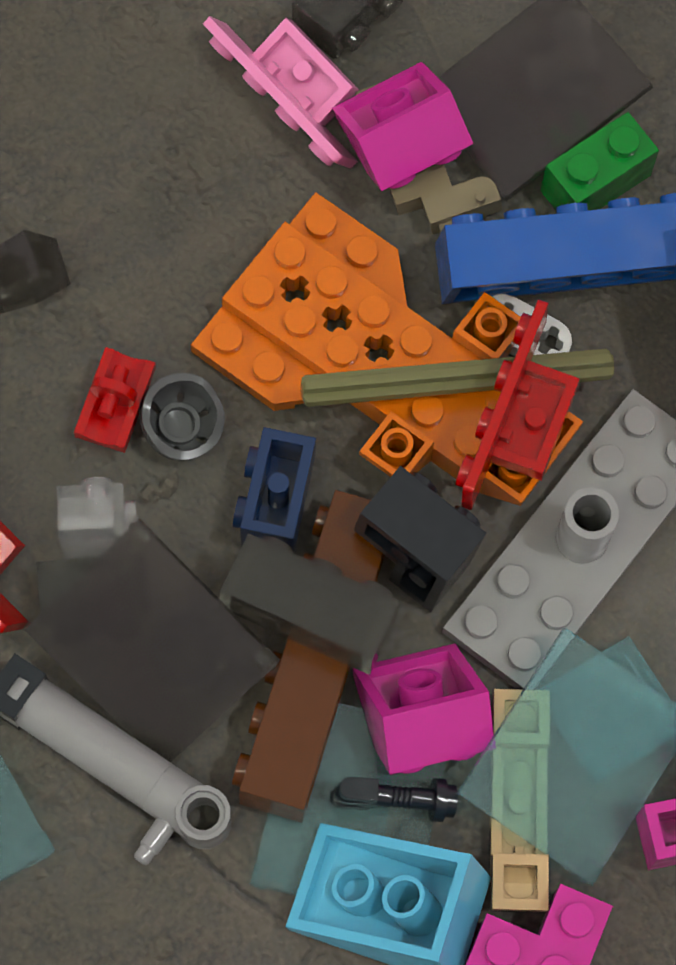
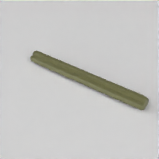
M607 349L533 355L531 360L537 364L580 378L579 382L609 380L614 375V358ZM515 357L305 375L301 379V397L305 406L314 407L494 390L495 381L503 361L513 362Z

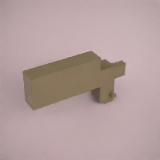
M371 87L356 91L355 94L358 95ZM434 164L416 173L415 178L405 186L395 189L389 188L398 215L423 208L433 235L441 233L445 225L452 224V217L479 213L483 214V218H486L488 215L502 211L499 192L495 183L490 178L480 176L452 186L444 164Z

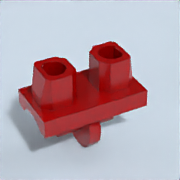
M105 347L74 430L75 438L125 453L142 403L156 370V363L150 360L129 357L114 349Z

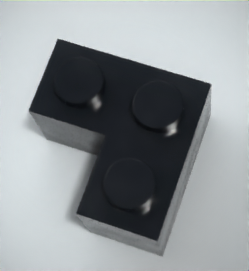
M400 466L360 513L354 531L396 563L389 580L429 612H432L468 568L487 533L480 528L479 520L469 510L461 506L453 507L437 494L438 491L435 485L428 478L417 472L411 474Z

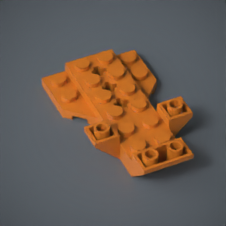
M315 192L290 224L284 222L222 297V307L191 343V352L273 411L293 409L297 404H304L300 386L301 379L305 375L505 358L515 345L513 344V338L521 317L484 292L453 332V338H451L408 308L398 249ZM296 290L304 292V301L297 297L291 303L286 301V292H294ZM341 319L346 322L345 328L347 330L337 327L331 332L327 330L328 321ZM382 348L388 351L387 358L389 360L383 357L377 358L375 362L369 360L370 350ZM491 390L350 403L379 424V427L359 451V455L390 477L400 466L412 474L413 472L420 471L431 461L457 479L465 456L475 457L482 441L475 438V432L484 408L494 409L501 392ZM568 412L545 473L583 424V421L571 412ZM490 463L479 493L521 506L540 480Z

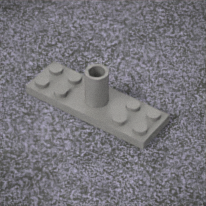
M632 389L443 627L442 633L514 688L534 690L676 507V419ZM579 526L587 527L592 531L584 530Z

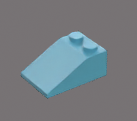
M320 823L285 927L292 932L388 965H465L491 876L472 854Z

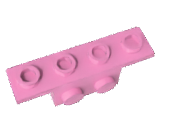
M211 16L206 19L203 25L214 35L209 40L212 47L230 62L235 58L246 69L242 77L257 93L262 96L269 93L279 104L275 109L276 114L293 130L298 131L301 127L311 137L313 141L308 146L322 162L328 166L335 162L348 168H352L358 162L325 126L335 116L332 107L352 98L359 89L292 20L285 18L253 52L226 23Z

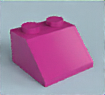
M423 62L332 107L338 122L367 174L381 191L387 188L395 189L407 185L415 178L416 173L434 164L442 165L449 163L461 154V150L474 144L451 90Z
M455 643L352 668L374 749L390 775L396 773H415L428 765L449 760H467L474 757L477 753L495 749L489 691Z

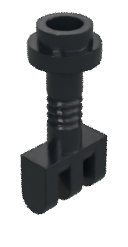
M346 777L332 790L330 800L335 807L344 809L368 810L372 806H397L398 808L408 807L409 809L428 810L430 821L443 822L445 817L454 818L456 814L458 790L456 785L447 784V780L442 778H433L430 788H403L402 786L379 784V779Z

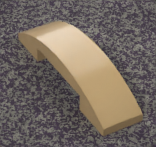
M494 689L492 724L495 749L491 750L490 759L491 908L493 911L548 912L549 854H546V749L549 745V690Z

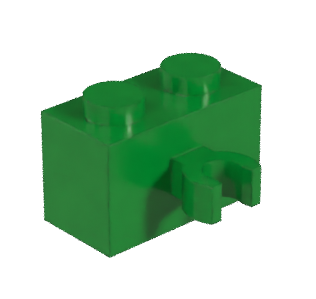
M575 112L571 115L569 124L576 131L577 135L566 137L556 126L550 128L549 142L562 155L546 165L540 191L555 210L558 206L571 203H587L588 210L601 209L609 201L615 200L651 176L659 149L629 112H626L591 136L588 135L589 124L586 118L580 113Z

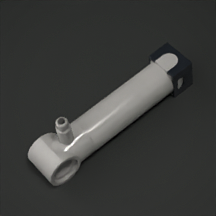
M14 653L0 672V718L18 730L20 728L24 729L156 819L140 841V846L134 854V859L143 865H148L153 857L159 854L174 831L181 835V838L188 845L197 849L214 848L219 846L228 837L231 830V808L226 796L220 790L204 785L48 680L46 673ZM201 805L213 807L219 813L217 823L207 830L196 829L188 822L190 813Z

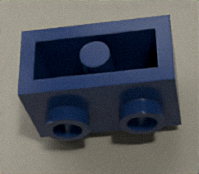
M263 427L259 447L250 446L244 477L251 478L247 497H238L233 518V527L240 528L241 546L291 557L294 556L315 462V437Z

